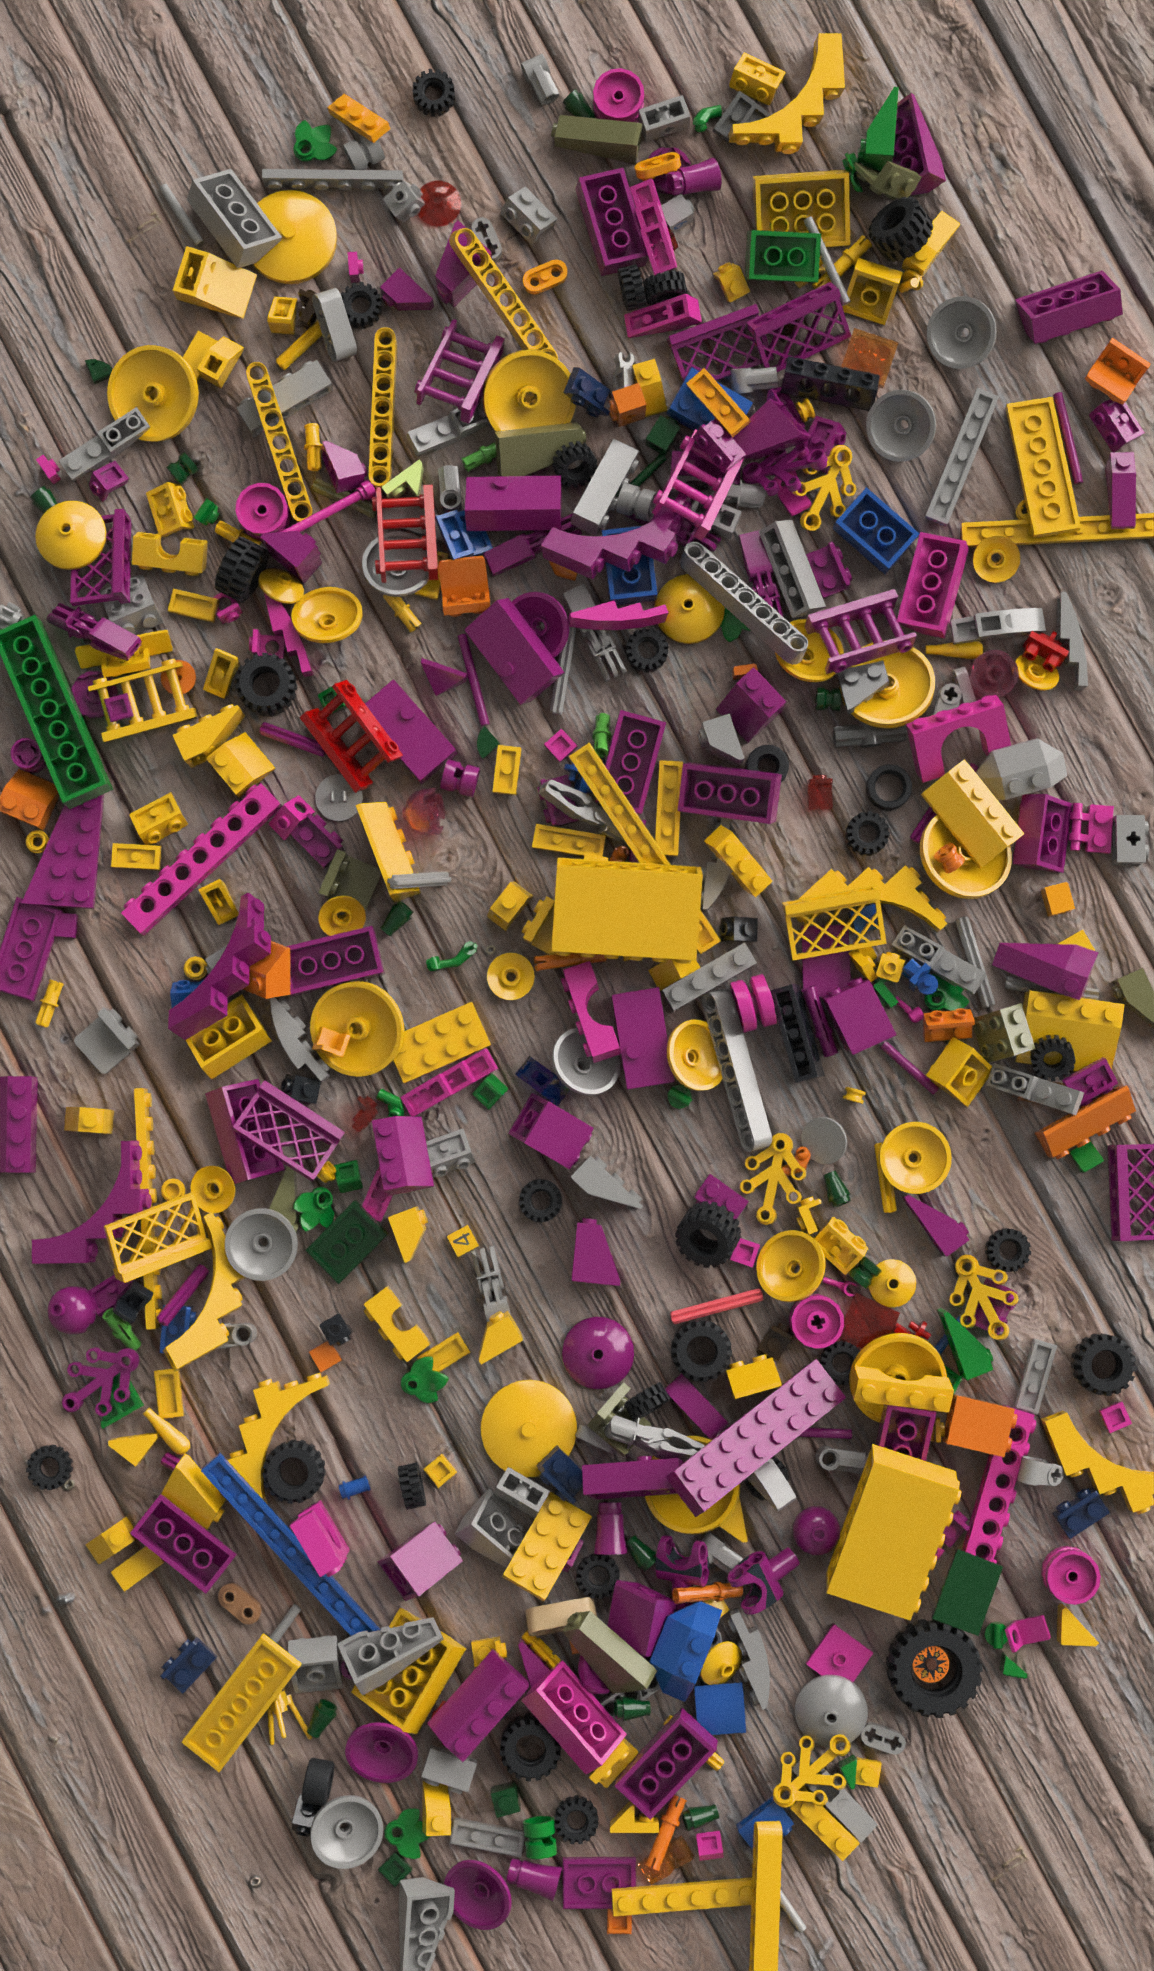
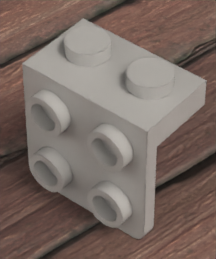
M143 575L130 578V603L120 604L118 600L103 602L109 621L135 635L164 623ZM111 587L102 590L100 594L111 593Z
M104 1007L97 1013L99 1017L76 1036L74 1042L100 1073L107 1074L140 1044L136 1040L137 1034L129 1026L125 1028L120 1022L122 1017L114 1009L110 1010Z

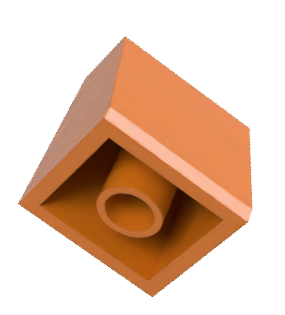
M953 1394L950 1411L947 1413L945 1422V1436L942 1437V1441L947 1444L1005 1457V1453H1009L1011 1449L1012 1438H1009L1011 1428L1014 1429L1016 1426L1017 1414H1014L1015 1409Z

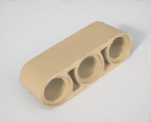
M590 1597L536 1606L525 1610L529 1636H542L562 1632L568 1623V1618L576 1612L591 1611L597 1616L594 1599Z

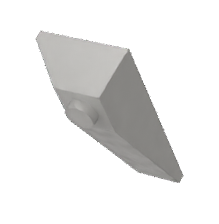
M488 1489L464 1515L455 1535L473 1550L507 1568L525 1537L522 1532L525 1529L521 1523L517 1524L510 1515L512 1510L502 1499L495 1496L493 1491Z
M432 1617L407 1622L403 1626L393 1628L387 1626L382 1627L378 1631L358 1632L337 1643L356 1687L363 1696L385 1684L444 1638L435 1619Z
M424 1877L400 1880L398 1901L400 1971L430 1970L436 1956L435 1950L438 1942L443 1939L445 1934V1925L453 1915L454 1888Z

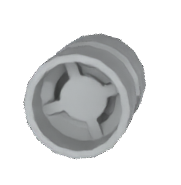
M360 136L359 142L352 140L343 145L353 170H364L368 168L369 162L374 165L385 159L378 140L372 143L365 137Z
M625 483L618 496L616 511L627 516L635 514L637 519L650 522L654 516L652 511L656 504L653 503V499L657 492L649 489L640 491L639 486Z

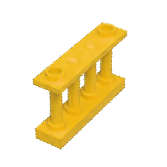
M170 659L161 662L162 667L107 681L106 677L92 681L93 685L88 686V690L90 692L98 690L108 725L106 727L107 731L101 733L104 742L198 717L196 709H189V706L185 704L176 669L183 667L182 662ZM167 672L176 708H174L176 713L166 715V711L162 710L153 675ZM144 678L154 713L152 714L153 719L143 721V717L139 715L130 681ZM121 684L123 694L128 693L134 716L130 717L131 720H129L130 725L121 727L120 723L117 724V721L110 722L104 699L110 698L107 687Z

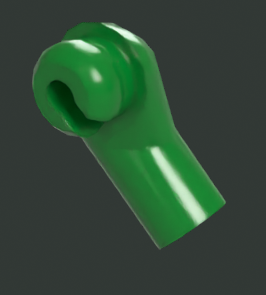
M721 105L699 110L693 119L696 132L706 131V123L709 119L722 117Z
M380 1089L376 1099L387 1104L388 1117L403 1116L404 1109L401 1099L390 1092Z

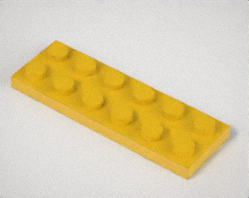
M1053 397L1006 404L1007 419L1033 538L1080 531V520Z
M263 1633L182 1740V1743L220 1772L302 1663Z

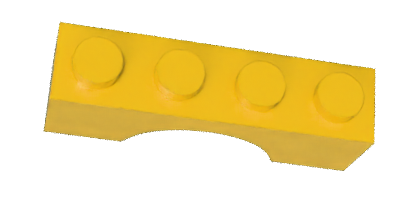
M854 1366L850 1383V1390L854 1401L948 1413L954 1393L951 1382L946 1377L925 1375L920 1380L907 1381L890 1377L877 1368Z

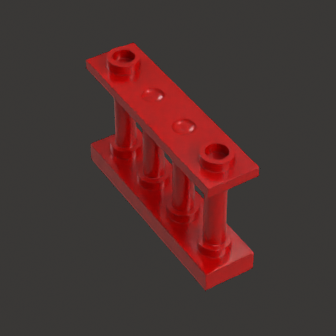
M433 484L423 485L424 494H419V497L382 499L381 487L376 488V497H372L373 511H377L380 560H375L376 574H381L382 583H387L386 571L424 569V572L428 571L429 580H439ZM420 506V509H425V515H420V518L383 520V508ZM421 527V530L426 529V536H422V539L384 541V529ZM422 548L423 551L427 550V557H423V560L385 562V550Z
M344 680L332 686L337 695L321 711L319 708L306 711L299 718L353 791L357 793L373 784L369 774L385 759L389 763L400 759L403 754L400 752L396 742L389 737L357 694L356 688L348 680ZM344 703L351 714L336 729H333L327 721V717ZM358 721L366 733L351 747L347 748L341 740V736ZM372 740L380 752L366 765L361 767L355 755Z

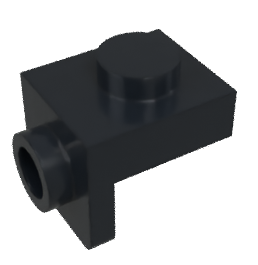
M738 916L721 918L719 928L721 941L757 942L758 918Z
M286 1074L281 1083V1091L295 1100L316 1104L321 1081Z
M133 1280L118 1295L113 1313L133 1324L138 1312L152 1299L153 1292Z
M340 1313L319 1325L330 1346L334 1343H337L338 1346L344 1344L351 1339L349 1335L354 1332L350 1324H346Z
M299 1794L292 1821V1830L296 1831L297 1835L309 1837L313 1819L322 1806L304 1803L302 1795Z

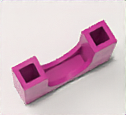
M997 695L985 696L981 700L972 703H963L956 708L942 710L935 715L917 718L913 722L906 724L915 771L923 783L945 775L941 747L945 738L958 728L969 726L979 729L982 750L986 756L993 750L1011 746L1004 704Z
M319 1500L302 1510L297 1515L299 1518L293 1521L290 1527L319 1577L325 1574L327 1577H330L341 1570L340 1568L343 1566L344 1560L347 1559L346 1556L350 1549L322 1501Z

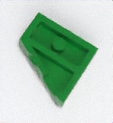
M121 1372L113 1378L110 1400L112 1410L106 1416H102V1429L144 1406L131 1381L129 1383V1399L124 1402L115 1400L114 1392L119 1388ZM120 1390L119 1396L125 1398V1392ZM101 1404L102 1412H106V1406Z

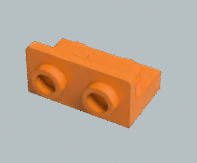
M958 1008L952 1011L936 1010L930 1013H923L924 1041L951 1040L952 1037L956 1039L972 1038V1026L975 1025V1020L971 1009Z

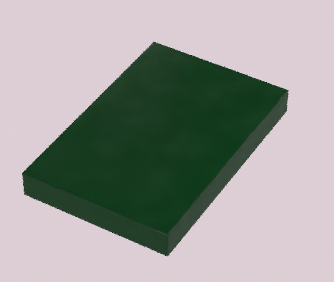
M354 1200L305 1251L339 1285L389 1233Z
M956 1548L931 1618L979 1636L1003 1566Z

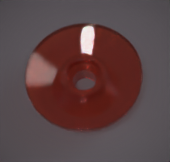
M436 180L428 182L420 188L423 193L421 198L425 205L420 208L418 216L423 222L431 226L441 227L450 224L457 218L461 210V198L453 185L445 181ZM436 197L442 199L440 203H435L433 200Z

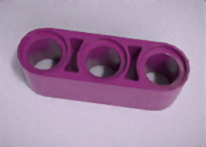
M682 1373L665 1388L668 1395L711 1440L729 1425L727 1420Z

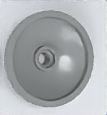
M959 296L948 299L935 309L928 322L927 341L934 357L948 367L956 369L973 367L990 354L996 340V322L990 309L975 298ZM965 328L969 330L967 337H964L962 334Z
M905 389L890 391L878 398L872 405L866 422L867 436L872 447L886 459L897 462L915 459L929 448L936 432L934 411L928 401L914 391ZM903 420H906L909 424L907 429L902 427Z
M401 531L384 534V541L420 539L416 535ZM379 537L374 539L364 552L362 559L364 576L372 588L384 595L393 597L407 596L420 590L429 581L428 571L424 572V569L402 570L403 572L400 574L395 573V571H386L387 583H382L381 574H376L375 560H380ZM422 548L385 550V562L423 560V557H427V550L423 551Z
M577 1028L570 1029L558 1038L553 1047L552 1064L556 1075L567 1088L578 1094L595 1096L606 1092L615 1084L619 1076V1056L617 1055L594 1063L592 1056H586L583 1044L587 1043L584 1034L579 1035Z
M256 1208L242 1213L231 1223L226 1233L225 1252L230 1264L239 1274L252 1280L266 1281L282 1275L292 1265L297 1254L298 1240L295 1229L286 1217L271 1209ZM260 1238H266L268 1244L262 1245Z
M822 1675L810 1680L800 1690L795 1702V1718L801 1732L805 1736H810L816 1744L824 1747H830L831 1738L837 1734L844 1735L851 1743L861 1734L867 1722L868 1708L864 1694L855 1683L839 1675ZM829 1714H834L836 1718L834 1720H829L827 1716ZM841 1742L837 1747L844 1746L845 1743Z
M345 1795L334 1798L327 1802L313 1819L310 1830L313 1850L322 1862L331 1867L349 1869L359 1866L369 1860L380 1846L383 1837V1822L377 1808L363 1797ZM342 1823H347L345 1828H340Z

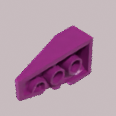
M910 93L897 104L893 163L915 171L922 177L915 190L911 193V195L929 193L944 183L946 178L942 160L914 94Z
M1000 942L992 965L1060 994L1080 1000L1086 990L1099 952L1077 944Z

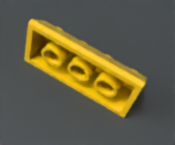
M965 759L921 794L980 869L1024 835V832Z

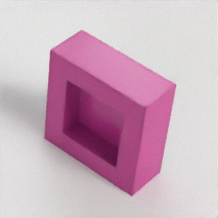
M347 252L351 283H359L360 274H364L363 259H358L357 252Z
M44 454L36 459L53 485L61 480L57 474L60 469L53 459L48 461Z
M562 728L544 744L559 763L577 748V745Z
M740 1238L729 1260L753 1267L760 1244Z
M1122 1401L1099 1410L1108 1433L1132 1424Z
M720 1831L696 1834L699 1861L724 1858Z

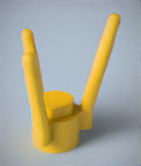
M285 1690L279 1693L267 1709L271 1745L274 1744L273 1714H276L281 1737L283 1739L286 1738L281 1713L288 1710L287 1705H289L309 1740L312 1739V1736L307 1733L308 1728L294 1705L291 1694L286 1695Z

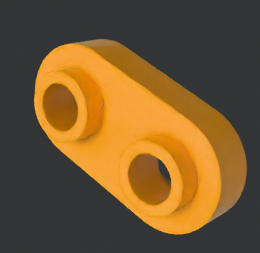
M669 152L640 161L634 166L636 177L646 181L654 179L655 176L677 171L681 166L680 156L678 153Z
M551 260L528 270L523 276L524 289L528 293L535 295L561 285L567 279V266L561 260ZM554 271H558L560 275L558 277L552 276V273ZM533 280L539 282L537 286H532L530 283Z

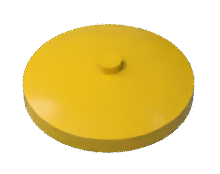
M296 190L275 192L260 200L257 204L282 236V239L257 263L252 264L255 269L266 278L283 284L306 282L322 273L331 262L337 246L335 223L327 207L316 197Z
M145 345L132 349L119 359L110 374L107 398L111 414L116 421L137 407L150 426V429L139 438L140 440L160 442L177 436L190 424L198 405L199 392L195 374L188 362L171 349L156 345Z
M520 350L501 359L490 371L483 389V408L492 428L495 431L570 423L576 405L570 401L571 398L563 393L571 375L566 366L554 356L539 350Z
M872 642V643H869V644H867V645L862 646L861 648H864V647H867V646H871V645H874V644H873V642ZM914 647L905 653L897 652L851 666L856 667L884 661L889 679V686L881 692L875 693L869 701H863L851 713L865 724L879 728L904 726L919 718L927 710L933 699L935 690L933 668L928 659Z
M938 815L926 825L922 833L920 857L923 867L935 885L944 892L962 899H977L991 894L1006 880L1012 865L1011 845L980 869ZM953 843L957 848L956 852L961 854L965 860L957 870L945 873L942 869V864L935 860L934 855L944 845Z
M350 981L339 984L322 995L312 1012L310 1032L313 1045L320 1027L350 1035L343 1058H333L317 1051L322 1060L339 1073L355 1077L375 1074L387 1067L396 1058L401 1049L404 1039V1022L401 1011L393 998L374 984L363 981Z
M893 1333L871 1341L858 1353L851 1366L849 1385L854 1366L877 1368L890 1377L907 1381L920 1380L925 1375L947 1378V1374L940 1354L928 1341L912 1334ZM855 1401L858 1408L867 1417L880 1423L884 1404Z
M519 1380L504 1386L490 1399L482 1416L481 1437L489 1457L504 1471L509 1467L525 1477L539 1476L541 1472L536 1465L557 1445L569 1456L576 1440L577 1422L572 1405L560 1390L543 1381Z
M687 1436L704 1445L711 1441L701 1436ZM653 1455L652 1458H651V1460L659 1459V1458H655L654 1455ZM740 1484L696 1517L678 1494L645 1496V1499L652 1514L669 1529L682 1534H702L714 1530L729 1518L739 1499Z

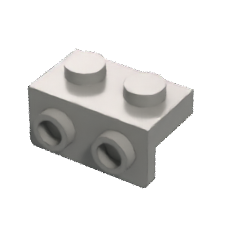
M526 186L509 196L501 210V215L530 244L536 243L540 234L554 226L558 220Z

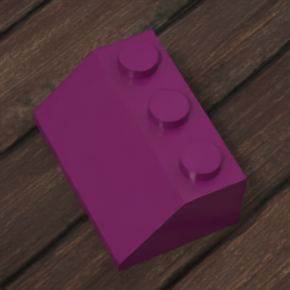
M298 531L263 533L260 537L265 548L269 551V555L303 584L322 564L321 553L315 545L316 541L307 533L304 535Z
M1047 794L1022 795L1019 806L1018 826L1024 832V835L1016 840L1013 864L1028 869L1064 873L1072 803Z
M393 1116L372 1120L382 1183L386 1195L391 1196L434 1187L422 1117Z

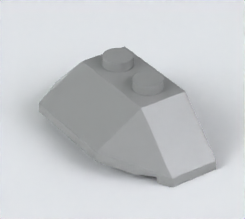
M1038 738L991 751L977 772H975L997 800H1007L1050 788L1067 776L1063 753Z

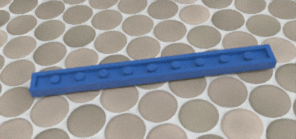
M221 1453L216 1455L201 1469V1472L350 1636L362 1631L373 1632L381 1630L333 1576L327 1577L325 1574L319 1577L295 1534Z

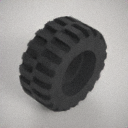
M921 1619L918 1620L916 1625L910 1623L905 1626L907 1630L903 1633L898 1632L895 1636L897 1640L894 1644H890L888 1649L890 1654L886 1657L887 1676L897 1697L911 1711H917L921 1716L925 1717L934 1715L935 1718H943V1714L949 1713L950 1716L957 1714L956 1709L959 1707L965 1709L969 1705L967 1703L969 1698L974 1699L977 1695L975 1689L981 1685L982 1681L980 1677V1672H983L982 1663L979 1660L980 1655L974 1643L961 1629L935 1619L931 1621ZM931 1646H942L948 1649L955 1658V1674L948 1684L939 1689H924L915 1682L912 1676L911 1668L913 1661L923 1649Z

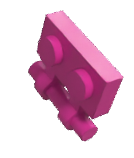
M1073 803V812H1070L1072 830L1069 833L1068 841H1071L1070 850L1080 851L1081 842L1086 843L1085 852L1110 854L1114 806L1090 804L1088 805V813H1082L1083 804ZM1081 822H1087L1086 834H1081Z

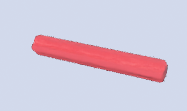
M757 1288L675 1310L670 1313L673 1324H679L763 1301V1293L761 1289Z

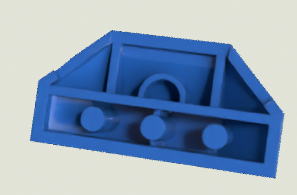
M699 1601L667 1616L649 1661L657 1670L655 1676L662 1693L684 1702L687 1700L696 1684L715 1637L722 1612L721 1609Z

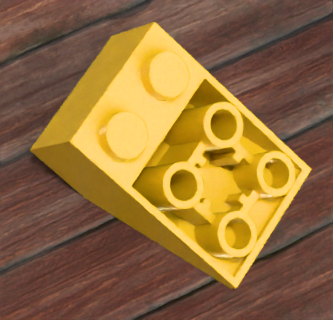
M186 246L173 292L179 301L244 319L257 274L242 267L237 268L235 264L211 253Z
M231 704L220 709L221 713L215 716L211 714L206 715L198 720L199 723L191 727L189 724L184 725L176 730V734H173L184 761L191 768L206 762V757L225 743L244 719L245 715L238 705L233 706Z

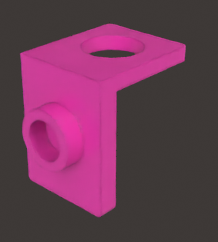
M796 470L788 472L792 476H797ZM773 478L780 487L777 497L791 516L811 507L812 503L806 494L804 496H796L788 490L787 486H781L782 481L779 478ZM801 487L797 490L798 493L802 492Z
M223 593L212 597L219 600L222 598L231 600L229 607L223 610L218 608L217 616L222 624L235 621L243 613L235 599Z
M253 629V637H249V651H252L253 655L258 654L262 656V653H268L266 651L267 643L276 641L279 644V650L275 655H278L280 659H284V636L261 635L258 629Z
M298 795L283 804L269 822V826L283 840H286L300 822L307 818L306 815L308 813L312 815L315 811ZM295 804L301 805L305 809V813L299 812L295 808Z
M1044 1615L1015 1620L1005 1629L1012 1653L1017 1652L1025 1644L1046 1641L1051 1638ZM1012 1632L1015 1635L1016 1642L1013 1640Z

